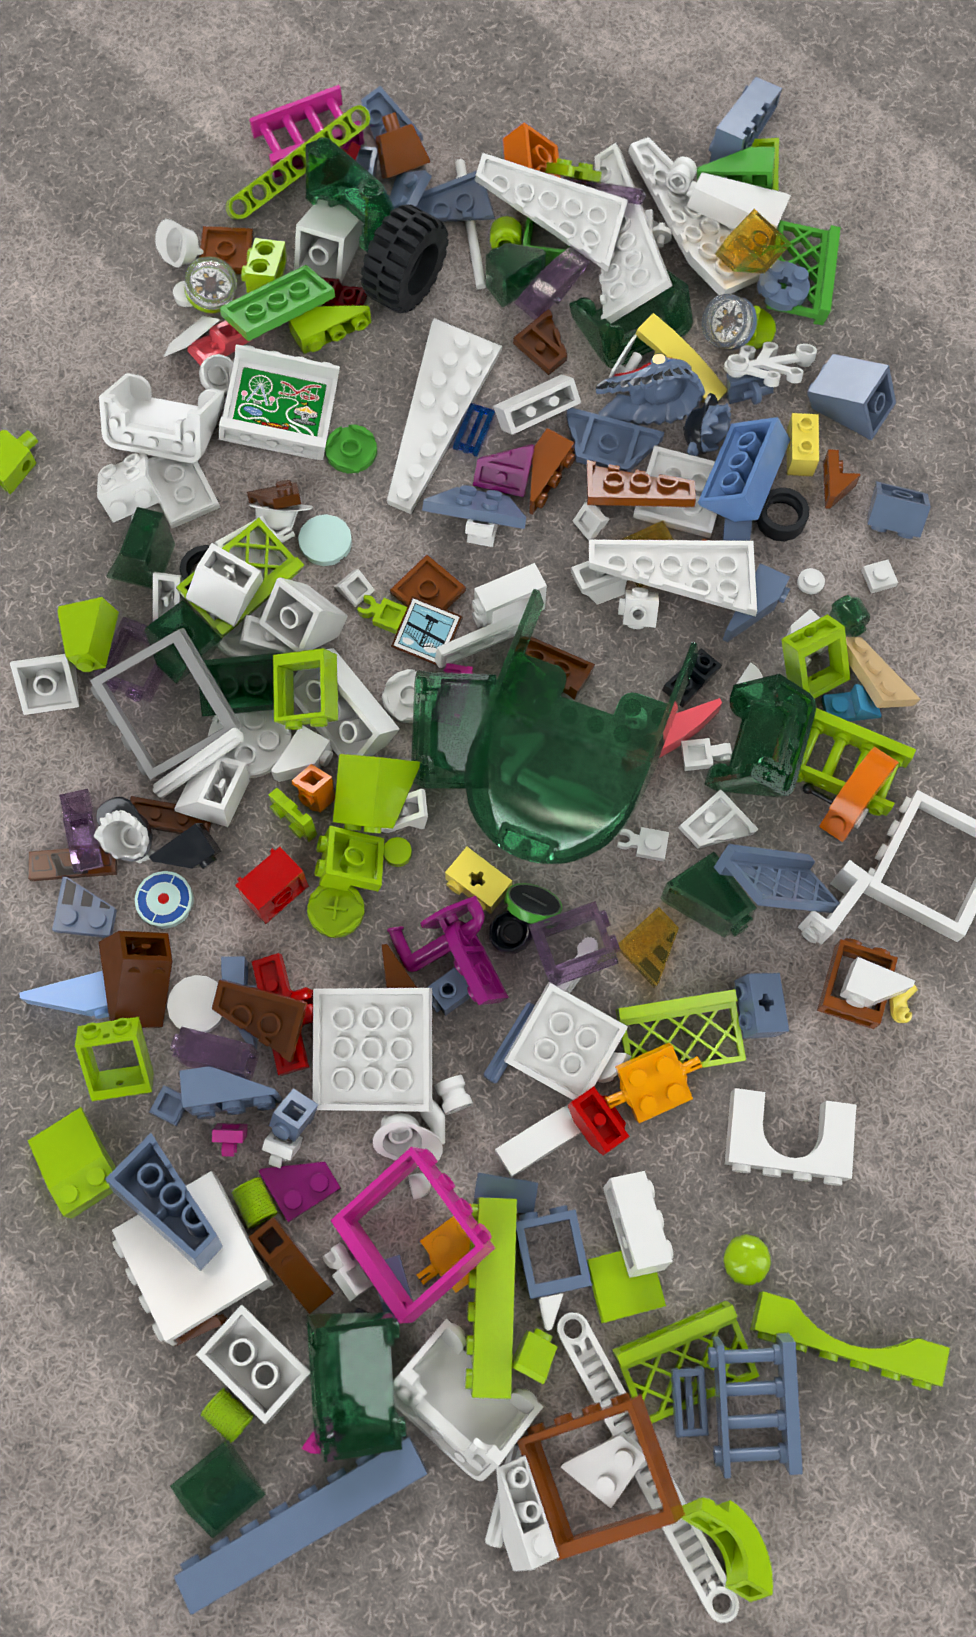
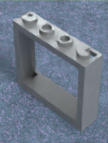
M184 628L173 632L90 680L93 685L91 687L93 695L99 702L103 701L108 710L106 712L107 718L113 726H118L123 734L121 740L127 750L133 751L138 759L136 761L138 769L143 775H147L149 779L156 777L200 752L232 728L240 729L242 727ZM174 643L224 728L156 766L106 682Z

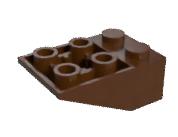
M117 931L99 941L109 1021L120 1018L139 1017L142 1028L163 1027L173 962L168 933Z

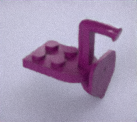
M477 896L447 906L424 919L420 923L423 929L442 927L445 934L413 953L404 938L403 926L387 929L406 970L410 972L419 971L452 952L455 958V968L469 985L467 991L474 1002H477L478 1005L497 1004L509 998L483 945L477 937L485 917ZM468 911L473 918L466 923L458 919Z

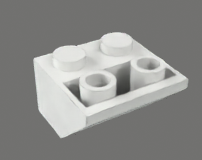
M211 543L196 567L186 599L235 627L263 582L261 571Z
M223 756L188 780L174 808L175 812L228 827L250 782L246 763Z

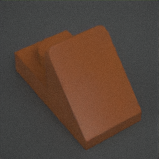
M828 449L823 461L825 509H831L854 489L861 476L859 473H843V460H839V450Z

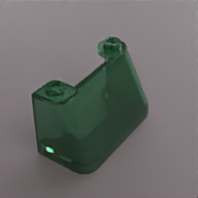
M321 137L306 144V199L312 205L317 204V200L328 201V206L331 208L339 204L346 207L364 223L362 225V236L359 237V246L367 252L369 249L368 245L375 236V231L382 225L383 219L389 216L390 212L395 209L385 187L329 138Z
M667 270L672 283L670 288L611 324L605 318L601 319L603 307L596 310L594 302L586 297L569 303L571 316L600 360L609 368H613L631 338L636 335L637 329L653 313L680 337L690 331L693 324L688 284ZM636 337L622 365L628 363L634 352L643 356L653 351V349Z
M418 670L416 672L411 761L420 762V768L414 779L415 784L423 788L491 789V782L495 779V767L486 758L488 702H493L494 697H497L499 694V681L496 680V674Z
M780 673L733 685L729 700L730 708L736 716L742 719L729 766L723 763L712 765L707 773L704 785L715 791L721 789L726 793L777 798L791 795L796 786L816 713L814 697Z
M390 1312L318 1313L307 1315L313 1428L315 1442L324 1463L402 1450V1437H406L407 1434L404 1416L399 1417L395 1409L391 1346H394L395 1339L400 1337L398 1319L393 1318Z

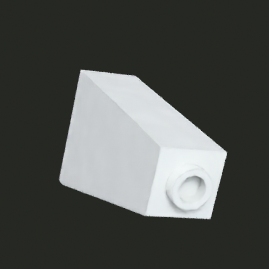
M703 172L698 182L692 181L686 194L690 197L687 208L766 245L769 244L791 196L787 193Z

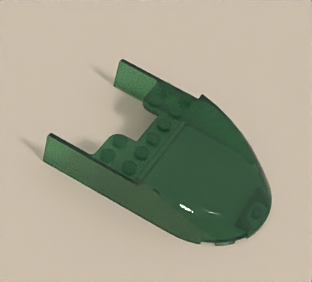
M533 589L471 744L465 765L464 783L471 813L484 834L494 844L510 855L525 861L539 864H564L586 858L604 848L622 831L632 817L658 765V759L698 657V643L691 642L668 703L631 692L621 697L613 715L561 697L567 681L564 670L557 665L526 654V648L544 605L540 591Z

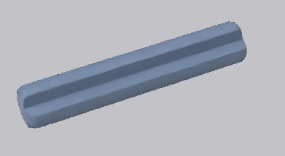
M527 1003L485 1070L484 1077L490 1082L496 1084L509 1065L504 1059L535 1007L534 1004Z

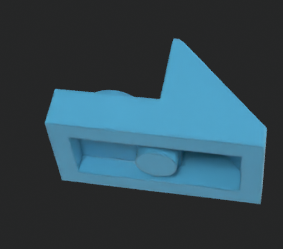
M855 684L851 692L827 694L821 698L825 712L847 721L881 718L880 708L876 707L862 685Z

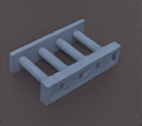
M776 1333L777 1344H772V1348L724 1350V1344L719 1336L713 1337V1347L708 1348L709 1366L714 1368L718 1432V1446H713V1458L715 1467H720L724 1478H731L730 1462L779 1460V1463H784L789 1475L803 1474L796 1344L789 1333ZM773 1361L774 1365H778V1377H774L773 1381L726 1383L725 1364ZM775 1394L776 1398L780 1397V1410H776L775 1413L728 1416L727 1397ZM777 1427L782 1433V1442L777 1443V1446L729 1448V1429Z

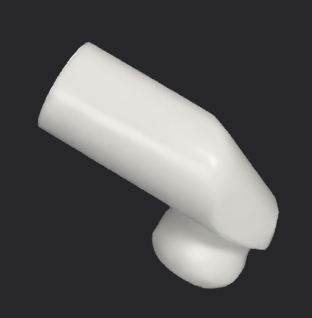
M432 1100V1111L420 1112V1114L430 1127V1131L438 1136L442 1144H444L445 1113L438 1106L437 1102Z

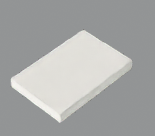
M156 456L148 458V476L161 496L159 504L172 529L220 508L198 461L187 463Z

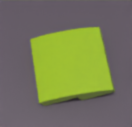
M622 1251L587 1259L592 1289L601 1323L666 1306L657 1272L629 1278Z

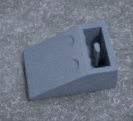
M211 1066L179 1071L182 1107L193 1116L197 1115V1119L216 1117L215 1112L227 1111L228 1115L243 1114L246 1112L245 1108L257 1106L259 1111L271 1110L276 1108L275 1103H282L283 1101L279 1093L273 1088Z

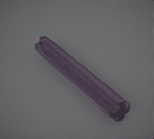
M572 177L563 178L627 199V203L641 205L646 198L644 190L639 188Z

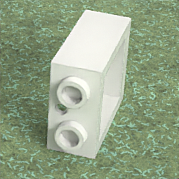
M533 563L474 588L475 599L472 600V605L475 612L472 613V616L478 628L488 626L532 606L535 607L537 612L545 609L547 585L536 564Z

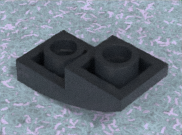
M701 648L664 685L662 691L683 708L718 672L722 665Z

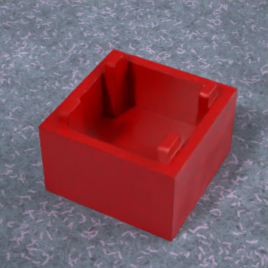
M280 846L276 850L272 848L269 851L270 855L244 878H237L238 883L235 885L243 901L265 924L309 887L303 870Z

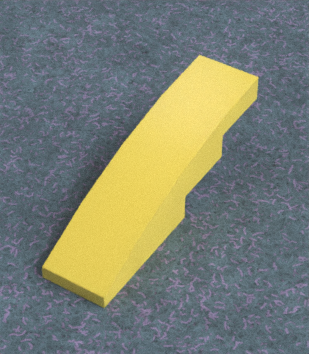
M653 313L637 329V337L655 351L654 355L661 353L666 357L681 359L692 367V371L698 375L704 386L705 394L702 396L703 400L701 402H705L709 393L714 394L717 397V401L727 393V388L704 360L657 315Z

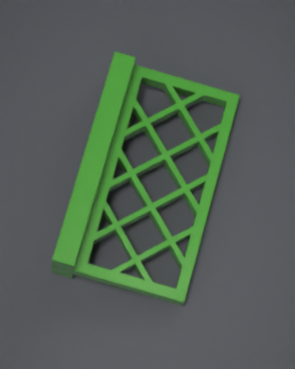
M782 220L779 221L775 246H781L782 244L788 248L775 251L773 260L785 261L780 253L787 250L794 258L789 262L793 264L798 263L801 267H804L808 271V276L815 283L809 289L806 297L812 304V309L798 305L793 307L792 310L781 312L813 318V324L824 325L831 312L841 227L831 225L827 231ZM783 231L792 232L796 238L789 242L783 235ZM810 236L820 238V244L813 247L807 238ZM799 242L807 250L801 255L793 247ZM810 255L817 262V265L812 268L804 260ZM779 283L782 289H786V284ZM767 305V307H766L767 309L776 310V309H773V308L769 307L768 305Z

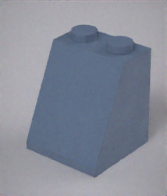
M832 354L828 362L822 366L821 372L815 381L810 384L807 391L812 409L869 440L874 438L896 404L889 365Z

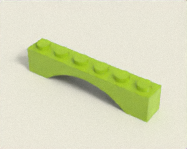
M764 1291L758 1292L750 1330L758 1332V1339L776 1343V1333H789L795 1341L797 1351L806 1353L807 1347L818 1350V1357L833 1362H837L838 1357L850 1360V1367L866 1372L869 1371L870 1366L881 1369L880 1376L900 1381V1377L904 1376L913 1379L912 1386L931 1391L932 1385L943 1387L950 1351L949 1347L919 1338H910L897 1345L883 1348H863L849 1345L819 1329L804 1315L794 1300Z

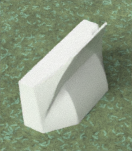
M589 561L571 567V574L581 593L588 595L597 605L625 594L626 579L589 569Z

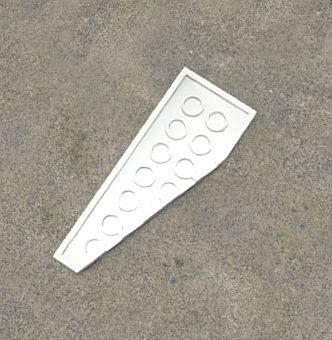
M649 137L631 143L628 153L668 227L672 231L688 264L721 298L757 282L761 272L769 265L771 260L764 256L753 263L745 272H734L736 267L756 245L746 235L687 208L690 197L686 195L688 190L684 193H675L666 185L667 174L674 162Z

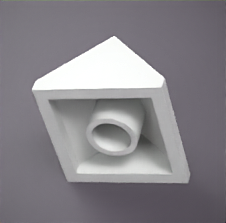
M65 654L10 662L23 715L79 707L76 667L66 658Z

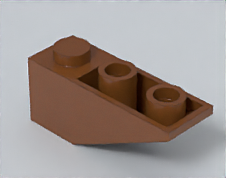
M548 428L536 443L533 454L529 511L532 515L537 508L542 509L549 496L547 493L551 487L555 489L559 485L562 471L564 468L569 469L576 456L573 454L574 442Z

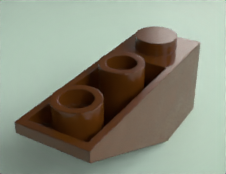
M271 1218L248 1237L269 1266L309 1314L335 1294L278 1219Z

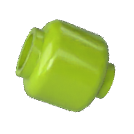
M503 216L497 218L492 223L489 241L494 252L507 256L516 253L520 249L522 227L518 220L513 217Z

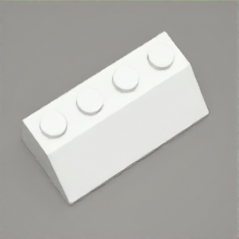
M334 648L327 649L337 654L338 721L328 722V726L315 728L323 737L330 740L331 747L338 757L339 754L372 757L386 747L400 729ZM320 668L298 670L294 676V702L304 714L321 712Z

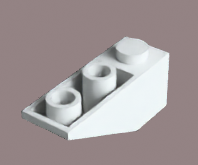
M526 1456L497 1467L502 1538L513 1571L533 1570L558 1558L559 1555Z

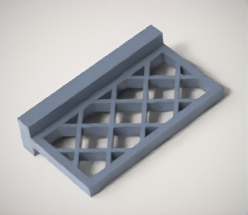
M728 844L714 866L720 875L734 876L758 906L833 913L840 904L810 870L815 861L809 854Z

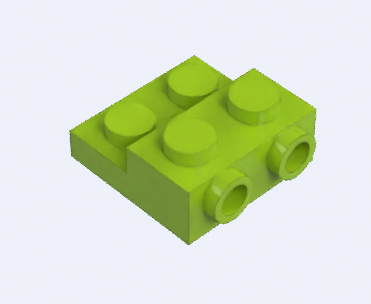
M329 826L325 835H320L316 848L317 852L322 853L321 859H318L314 872L315 876L320 877L319 885L347 891L351 885L378 892L382 886L384 838Z

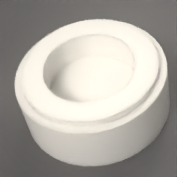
M181 281L173 289L174 299L182 307H191L192 305L186 298L184 291L185 281Z

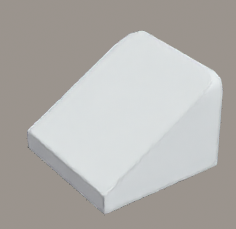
M359 569L353 570L334 586L354 607L363 601L364 595H370L375 591Z
M563 1293L542 1297L538 1300L543 1327L546 1331L552 1330Z

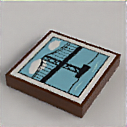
M412 596L391 647L438 666L435 662L437 647L455 639L463 617Z

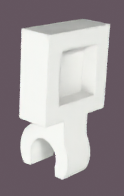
M709 738L681 741L685 771L713 768V760H731L730 755H732L730 743L711 746Z
M342 1243L332 1247L331 1251L323 1256L325 1264L337 1270L332 1276L350 1302L374 1286L357 1259L352 1261Z

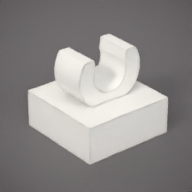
M585 502L573 522L584 536L591 540L597 537L610 519L603 515L600 507L587 505V502Z
M271 1131L265 1138L262 1148L263 1151L271 1153L269 1165L281 1168L283 1161L285 1162L286 1159L291 1160L300 1149L303 1137L299 1136L295 1142L290 1139L280 1140Z

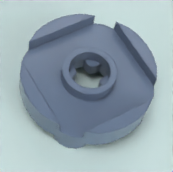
M778 259L772 260L763 269L757 282V291L759 295L762 293V296L765 298L764 302L769 307L779 311H789L795 306L802 305L810 289L808 271L804 267H798L793 263ZM779 283L786 284V289H782Z

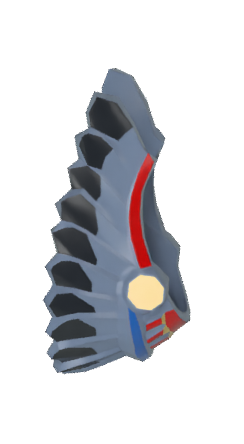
M661 353L655 354L651 361L644 366L630 372L617 373L612 378L605 379L596 386V394L608 392L613 394L618 391H628L630 393V396L617 394L599 412V415L628 423L633 422L636 425L645 424L647 426L652 423L661 425L666 421L672 424L676 419L683 420L684 416H688L694 408L699 407L700 401L703 400L702 396L705 394L701 380L692 371V367L687 362L681 359L666 357Z

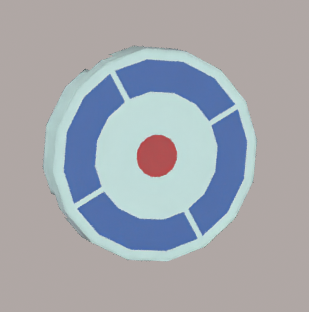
M169 871L156 872L145 878L137 888L135 895L136 910L143 921L161 929L175 927L185 921L194 903L193 891L185 878Z

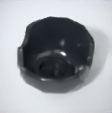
M509 910L496 915L490 924L489 939L500 952L517 954L525 950L532 941V924L518 919Z

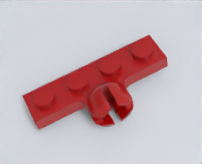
M276 953L251 961L257 988L308 1002L302 1027L312 1023L313 990L308 987L295 991L291 990L282 954ZM301 1031L293 1061L289 1062L280 1053L272 1049L278 1075L284 1076L309 1068Z

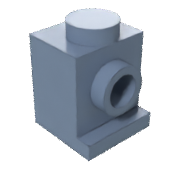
M293 1088L273 1112L269 1124L273 1134L280 1140L290 1139L295 1142L308 1124L310 1125L313 1121L319 1104Z

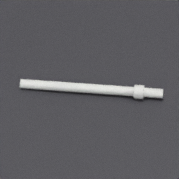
M463 159L456 160V178L467 175L465 161ZM475 220L465 221L476 289L486 288Z

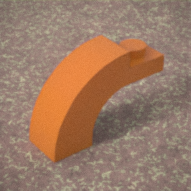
M874 747L838 793L819 827L841 842H844L899 762Z

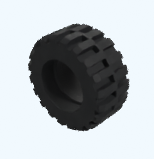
M411 204L398 206V208L390 212L389 216L383 219L382 225L377 228L373 240L368 245L369 249L363 259L364 266L361 268V284L365 294L399 314L414 310L415 306L420 305L423 298L431 291L430 288L435 284L437 275L443 267L442 263L446 258V247L449 242L447 238L449 236L444 223Z

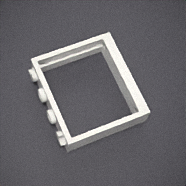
M917 790L911 798L906 796L903 804L900 806L899 812L903 814L899 821L894 820L886 834L891 837L888 844L882 843L876 853L875 859L879 860L875 869L870 867L867 872L874 878L863 893L958 942L966 935L976 914V877L955 921L881 883L918 808L976 838V820Z

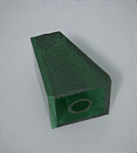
M141 507L136 508L124 529L108 570L107 578L153 589V573H165L175 546L164 513Z
M712 852L666 883L660 897L665 904L724 938L731 933L734 937L738 936L753 921L751 916L757 907L733 876L720 875L714 866L719 857L715 852Z

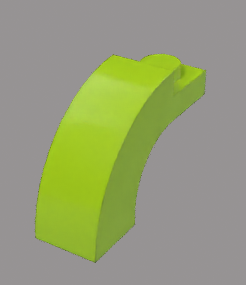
M700 1497L697 1500L682 1505L685 1515L681 1519L709 1535L718 1545L726 1566L725 1587L749 1602L772 1596L773 1574L770 1558L765 1543L750 1517L731 1500L716 1505L713 1500Z

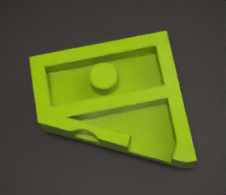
M557 158V163L547 162L545 173L600 182L602 172L593 170L592 164L579 162L577 167L571 165V160Z
M275 788L268 794L272 803L269 806L279 819L285 817L291 823L288 827L297 838L300 839L303 836L310 842L317 836L312 818L307 813L303 815L297 809V804L282 791Z

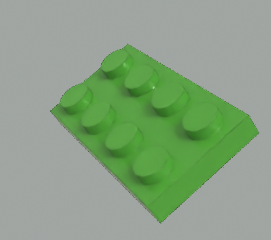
M304 265L219 308L221 316L247 341H250L335 298V293L332 286L310 267Z

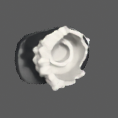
M114 797L103 802L97 809L96 819L99 826L94 834V838L100 842L102 849L105 852L111 853L115 859L120 858L130 862L136 861L139 864L142 861L150 860L149 856L155 851L151 850L153 834L147 819L139 814L130 800L124 797Z

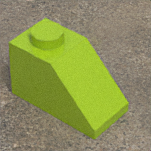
M538 1328L535 1329L534 1333L526 1330L512 1358V1367L544 1385L558 1347L550 1343L553 1336Z

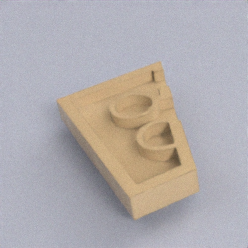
M846 637L849 665L877 708L908 707L916 705L921 700L862 637Z

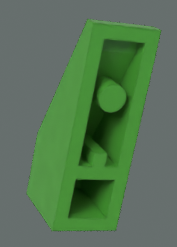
M749 147L697 167V182L703 172L772 189L775 147Z

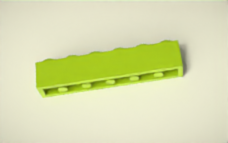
M477 1197V1204L471 1205L473 1209L471 1215L478 1224L481 1223L488 1229L492 1236L490 1241L495 1246V1249L477 1264L475 1269L469 1272V1288L474 1289V1302H468L467 1321L473 1322V1335H467L466 1355H472L471 1369L466 1368L465 1389H471L472 1398L511 1399L517 1199ZM470 1239V1251H471V1250L475 1247V1245H474V1243H473V1242L471 1241V1239Z

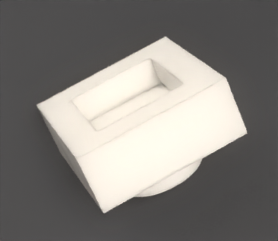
M888 559L863 566L861 570L871 593L896 587L898 584Z

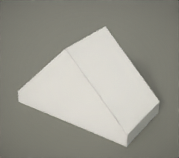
M153 573V626L180 629L186 599L176 589L183 581L181 575Z

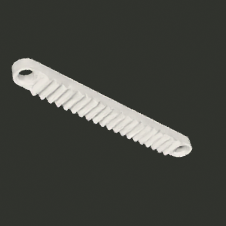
M570 1312L563 1315L557 1324V1333L593 1402H600L601 1407L611 1405V1398L626 1393L587 1320L578 1313ZM570 1319L579 1321L582 1326L580 1336L574 1339L567 1337L564 1333V1325ZM628 1411L604 1419L612 1436L623 1431L640 1445ZM645 1459L635 1473L634 1478L653 1510L663 1506ZM673 1480L681 1504H687ZM683 1519L678 1520L675 1524L662 1527L708 1614L712 1619L720 1623L732 1621L739 1611V1601L736 1593L725 1587L726 1575L702 1531ZM725 1593L730 1598V1608L725 1613H718L713 1609L712 1601L717 1594Z

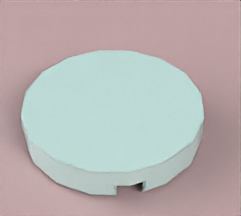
M328 514L318 515L307 520L301 527L298 536L302 554L308 558V561L320 566L337 564L344 556L346 557L349 554L352 546L351 531L347 524L337 516Z

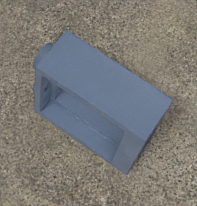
M566 1205L549 1209L550 1215L538 1217L537 1212L519 1215L520 1221L516 1222V1236L529 1299L592 1286L576 1209L568 1211ZM569 1220L580 1275L535 1284L524 1229Z

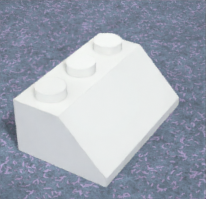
M243 1305L232 1314L196 1354L264 1424L269 1423L311 1373Z

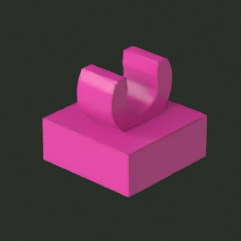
M216 1124L212 1130V1142H222V1156H235V1153H237V1143H243L247 1137L248 1124Z

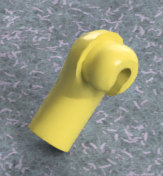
M915 985L907 992L889 999L891 1017L897 1023H908L912 1019V1012H909L907 1000L918 991Z

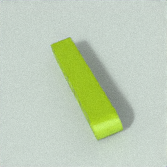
M356 105L345 111L233 195L226 203L228 216L234 220H241L249 216L365 129L370 122L369 111L362 105ZM353 112H358L361 115L362 123L360 126L353 123ZM334 126L341 129V140H336L332 136V128ZM314 141H318L322 145L323 152L321 155H316L313 152L312 144ZM294 156L302 159L303 168L301 170L293 167L292 159ZM274 171L282 173L284 180L281 185L273 182L272 174ZM255 185L260 186L264 191V196L261 200L255 199L252 194V189ZM235 200L241 201L244 205L242 215L236 214L232 209V204Z

